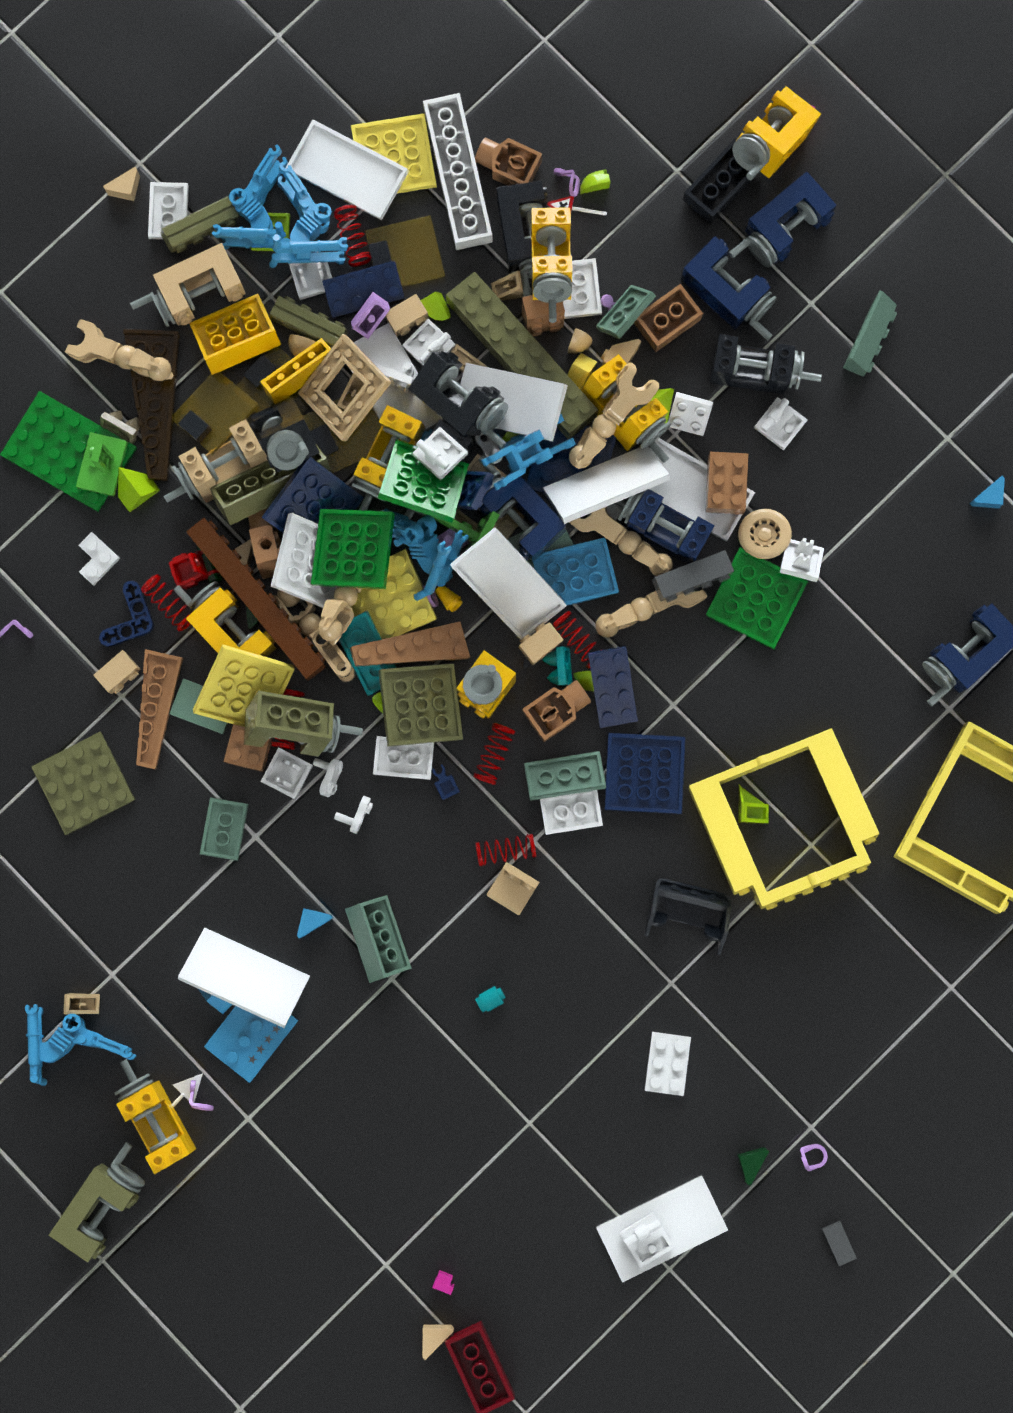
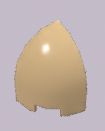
M575 328L568 353L575 355L588 350L592 344V337L584 331Z
M291 334L288 339L289 349L294 356H297L316 342Z

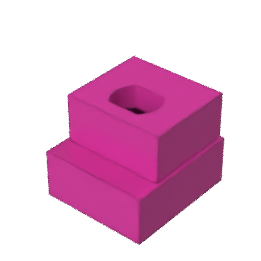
M439 1270L432 1288L451 1295L454 1284L451 1283L453 1275Z

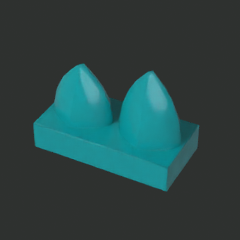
M564 646L556 647V650L548 653L542 661L548 665L557 666V669L552 671L547 679L553 684L567 687L572 683L570 648Z

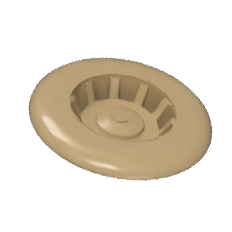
M759 509L749 513L742 520L738 530V538L742 548L751 556L760 559H770L782 554L789 546L792 537L791 526L788 520L781 513L771 509Z

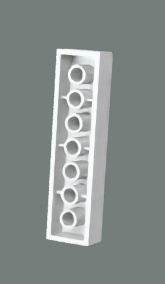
M460 93L423 101L425 117L456 250L492 243L491 227Z

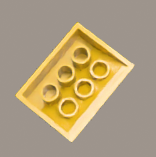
M255 294L189 323L212 375L281 345L259 294Z

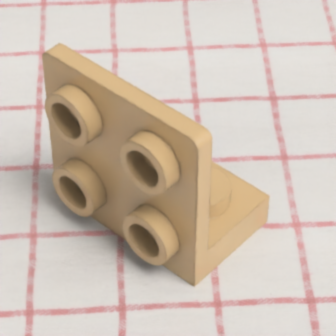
M506 862L488 891L487 896L515 914L520 915L540 882Z

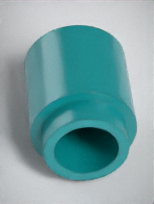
M494 986L479 994V997L475 1000L482 1012H489L504 1003L503 999L506 997L501 988L497 989Z

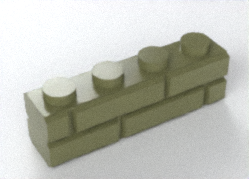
M227 196L161 228L160 234L171 253L175 251L180 253L187 249V245L191 243L194 245L199 244L204 240L203 237L207 235L212 237V232H217L213 225L218 224L221 227H233L236 225L238 213Z
M279 296L269 314L272 321L314 341L322 338L330 348L334 346L342 334L347 335L348 333L343 323L339 321L334 323L328 320V316L320 312L317 315L311 312L312 309L307 305L302 304L299 306L295 304V300L288 296H285V298Z

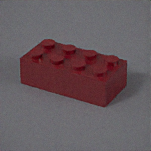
M482 1321L450 1335L445 1340L447 1349L476 1413H488L515 1400L514 1391Z

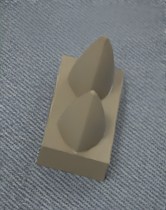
M121 410L113 411L109 414L104 412L101 415L100 426L131 444L136 442L137 433L140 428L138 417L124 423L122 422L123 415Z

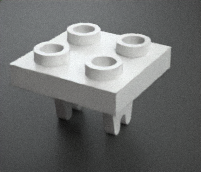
M328 262L289 264L300 300L325 293L322 280L332 277Z
M676 392L668 420L671 424L670 427L703 436L713 402Z
M803 538L801 542L791 539L789 546L783 552L780 573L817 582L824 548L814 546L813 540L807 543L806 538Z
M278 747L260 782L296 799L313 765Z

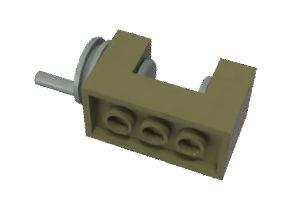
M258 690L246 709L244 745L263 748L267 740L273 737L297 741L300 744V754L319 757L322 752H334L340 732L361 736L363 729L341 725L339 716H333L334 703Z
M128 1142L124 1144L111 1163L112 1168L101 1163L92 1170L49 1234L50 1237L86 1262H89L91 1259L96 1260L106 1248L103 1244L107 1239L97 1229V1226L109 1208L116 1211H124L126 1208L130 1209L138 1201L140 1196L137 1194L141 1191V1187L145 1185L144 1180L139 1175L121 1164L132 1148V1145ZM101 1201L103 1205L90 1223L86 1222Z

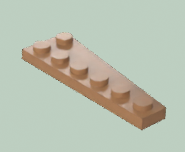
M461 622L373 641L350 648L355 667L408 662H434L439 660H465L470 658Z
M145 649L137 766L157 769L169 713L182 666V657Z

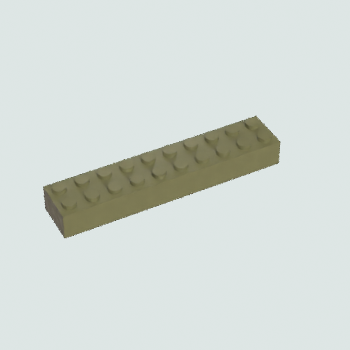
M476 272L472 273L446 294V303L507 372L568 385L560 413L564 421L557 424V428L567 439L572 438L597 417L598 409Z

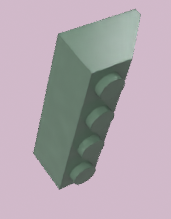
M879 290L873 300L843 366L844 369L864 377L866 372H871L875 363L872 362L874 355L878 356L882 345H879L881 339H886L890 330L887 326L889 322L893 323L897 312H895L897 305L881 290Z
M387 895L345 909L369 983L412 969Z

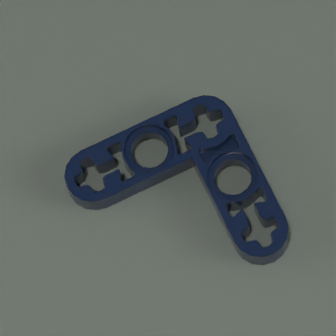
M128 581L123 586V593L133 620L103 630L100 633L99 640L106 647H113L152 632L154 628V623L145 597L141 592V587L135 581ZM131 585L134 588L137 587V589L134 590L136 597L140 596L141 598L134 599L133 595L130 592H127L128 590H130ZM138 602L143 604V610L139 613L133 610V606ZM144 620L149 623L146 630L138 628L139 633H136V629L133 626L134 623L137 627L141 626ZM128 626L132 629V633L130 636L124 637L122 629ZM115 630H117V633L121 638L120 640H118L117 637L111 638L110 643L108 641H104V639L107 637L106 634H109L111 636L116 635Z

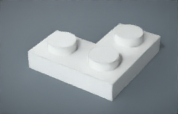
M92 532L78 545L92 558L79 571L92 585H95L120 559Z

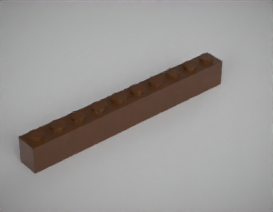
M205 518L201 519L186 531L306 680H311L326 668L323 663L325 661L324 657L319 651L315 654L311 649L314 645L307 637L302 638L299 634L302 630L295 622L291 624L288 621V613L283 607L279 609L275 605L278 601L271 593L266 594L263 590L266 586L259 578L256 580L251 575L254 573L247 563L243 565L239 561L242 557L235 549L233 551L230 550L227 546L230 542L224 535L219 536L216 530L218 528L213 521L210 520L208 522Z

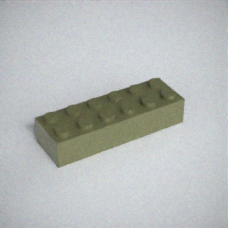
M317 446L320 453L311 458L331 472L326 456ZM267 460L211 487L210 491L216 506L229 525H232L269 507L298 467L277 472L275 467H270Z

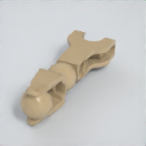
M80 319L76 326L85 333L84 341L77 346L69 344L65 350V353L71 358L83 363L101 359L116 364L123 369H132L139 375L150 377L155 381L173 378L170 363L165 358H154L138 348L135 349L128 345L123 346L120 343L105 338L103 332L95 324Z
M627 363L616 377L617 391L602 411L603 414L594 419L592 427L584 431L578 444L571 449L569 460L574 467L581 469L589 466L592 459L605 447L607 442L605 438L614 434L616 424L619 426L636 405L649 403L658 391L659 383L655 380H649L642 387L632 386V380L637 372V368L633 363Z
M607 506L592 512L588 518L583 519L580 517L569 522L581 532L596 531L615 545L618 544L619 549L624 554L632 555L635 560L649 566L650 572L655 576L673 569L672 559L667 554L658 553L649 543L644 540L642 541L638 533L627 531L626 527L608 515Z
M337 587L334 591V599H327L325 601L318 628L322 639L330 641L332 645L339 641L354 618L351 607L357 602V593H360L362 588Z
M278 590L277 596H273L278 601L276 604L280 608L283 607L288 613L290 622L299 624V628L302 630L301 633L313 641L342 682L352 681L355 677V670L336 644L332 645L330 641L318 644V639L321 637L318 631L321 618L314 614L315 605L305 601L308 604L306 610L301 611L299 615L292 616L286 607L297 605L300 598Z
M704 590L686 596L682 593L677 595L678 598L676 600L660 602L657 592L654 591L646 595L645 598L639 597L634 599L631 604L624 605L613 614H603L598 617L595 624L596 631L603 637H613L617 634L618 630L631 627L637 621L648 620L652 614L654 615L673 605L690 608L705 600L707 594Z

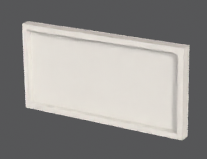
M312 120L286 166L287 168L288 165H291L298 177L351 205H355L357 208L380 220L383 219L409 172L402 165L315 120Z
M389 323L375 330L369 339L362 337L354 342L376 366L380 365L401 373L405 362L412 364ZM414 367L413 379H415L416 376L418 375V372H417V370L415 369V367ZM391 386L385 390L372 407L380 420L386 406L389 405L422 421L426 426L424 432L436 426L439 420L444 421L440 415L416 395L411 393L402 394L397 391V388Z
M465 364L460 383L463 388L470 392L478 386H493L505 398L503 402L508 404L506 415L495 429L526 436L540 429L544 437L543 440L553 442L568 385L475 364Z
M658 438L655 442L669 459L663 463L655 453L654 455L669 473L670 480L652 487L650 490L664 497L663 504L695 521L699 516L715 525L711 534L727 542L742 514L706 513L708 465ZM747 488L746 508L755 494L749 488Z
M649 447L643 450L637 448L545 486L543 490L564 524L667 482L670 480V476Z
M496 527L450 564L458 575L520 639L534 633L540 624L546 623L567 606L561 597Z
M204 928L178 976L180 981L285 1028L310 978L309 975L207 928Z
M702 1175L596 1227L622 1282L728 1231ZM654 1212L675 1248L640 1268L620 1232Z

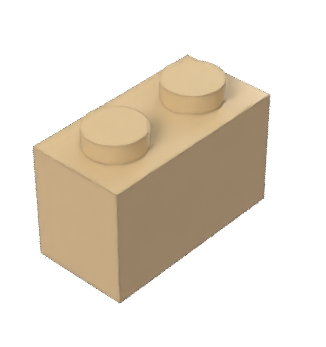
M417 294L391 308L386 314L385 319L396 336H404L414 326H421L428 319V312Z
M543 622L535 629L536 633L532 636L528 634L520 640L519 649L532 665L536 664L564 641L550 622L546 625Z
M122 650L98 670L94 677L108 693L116 694L124 688V683L128 680H134L139 675L138 671L141 669Z

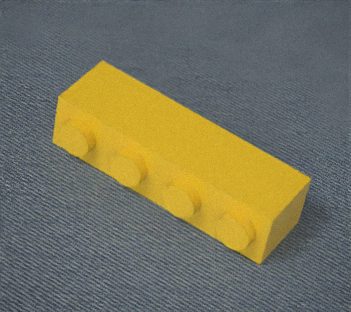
M322 338L260 381L266 394L274 404L287 399L301 389L331 350Z

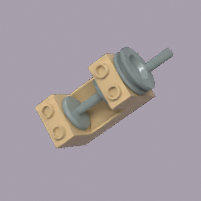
M220 243L154 274V279L159 287L156 290L157 294L154 295L152 291L150 294L130 304L134 310L154 301L166 327H169V322H172V324L177 323L178 326L187 325L192 322V319L195 318L192 313L195 310V306L191 299L217 287L222 297L226 295L229 302L240 300L246 293L223 244Z
M246 419L229 428L234 438L232 437L229 442L211 452L200 455L196 447L178 456L181 460L178 463L180 467L177 468L175 465L172 467L182 486L164 496L167 503L186 492L191 500L194 499L193 494H196L197 497L201 495L207 503L214 499L210 491L211 487L267 461V455L262 450Z

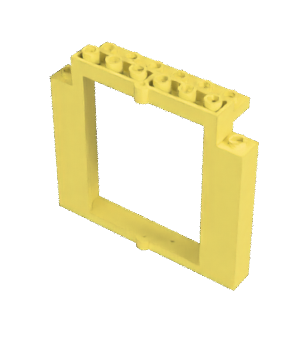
M968 721L963 725L900 843L894 858L987 910L999 914L1007 909L1009 905L1008 899L1013 902L1012 889L917 837L960 754L1013 783V745Z
M832 728L689 785V792L733 894L739 893V896L749 893L750 888H752L755 894L754 900L761 909H773L778 906V902L784 900L787 903L796 899L795 895L800 893L803 896L810 894L814 891L813 888L820 886L824 888L831 885V881L837 878L839 881L849 878V874L856 871L859 874L868 870L867 866L870 865L871 861L863 843L868 845L875 842L879 831ZM809 749L857 856L767 892L721 788V784Z

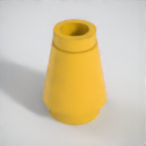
M438 587L435 590L446 610L454 612L462 605L461 597L447 587Z

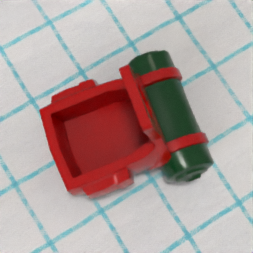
M198 546L196 547L197 551L194 553H182L169 562L176 585L183 589L197 586L198 582L202 580H208L210 584L214 581L219 583L224 579Z

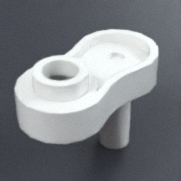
M481 433L480 436H475V442L482 449L485 457L500 451L497 444L487 437L486 442L481 441L480 437L485 434ZM501 457L500 459L496 460L491 464L499 463L503 457Z
M315 758L313 765L327 770L320 786V794L330 797L337 790L336 783L342 772L343 762L333 759L328 763Z
M363 796L354 818L336 812L334 819L350 825V832L357 834L365 814H369L372 809L373 803L370 802L371 798Z

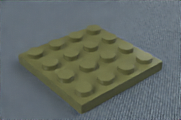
M454 664L378 670L387 747L463 739Z
M98 732L32 766L35 776L65 835L135 800L102 732Z

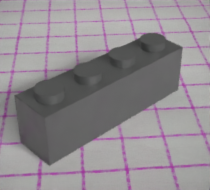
M726 550L658 575L654 577L652 582L660 602L664 600L671 602L678 598L677 595L682 593L686 596L694 593L698 587L705 589L712 586L714 581L719 580V582L730 579L734 569Z

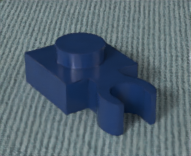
M441 764L442 773L437 774L434 768L432 771L439 778L435 785L442 800H445L460 793L453 776L449 775L446 777L445 767Z

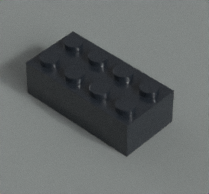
M736 139L721 152L684 192L683 201L709 224L721 214L751 181L746 177L749 171L741 167L733 156V145Z

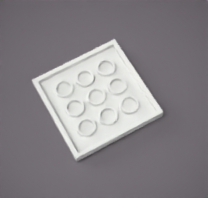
M290 513L287 517L271 587L323 608L327 599H334L333 595L337 587L314 586L311 584L318 524Z

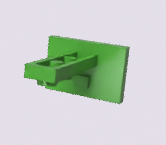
M90 432L76 487L114 497L118 484V467L122 468L128 441Z
M492 511L487 516L481 518L477 524L476 531L471 529L472 525L465 521L461 523L455 520L456 516L452 523L433 518L456 533L463 530L462 536L466 534L469 536L470 542L465 549L468 550L493 529L500 514Z

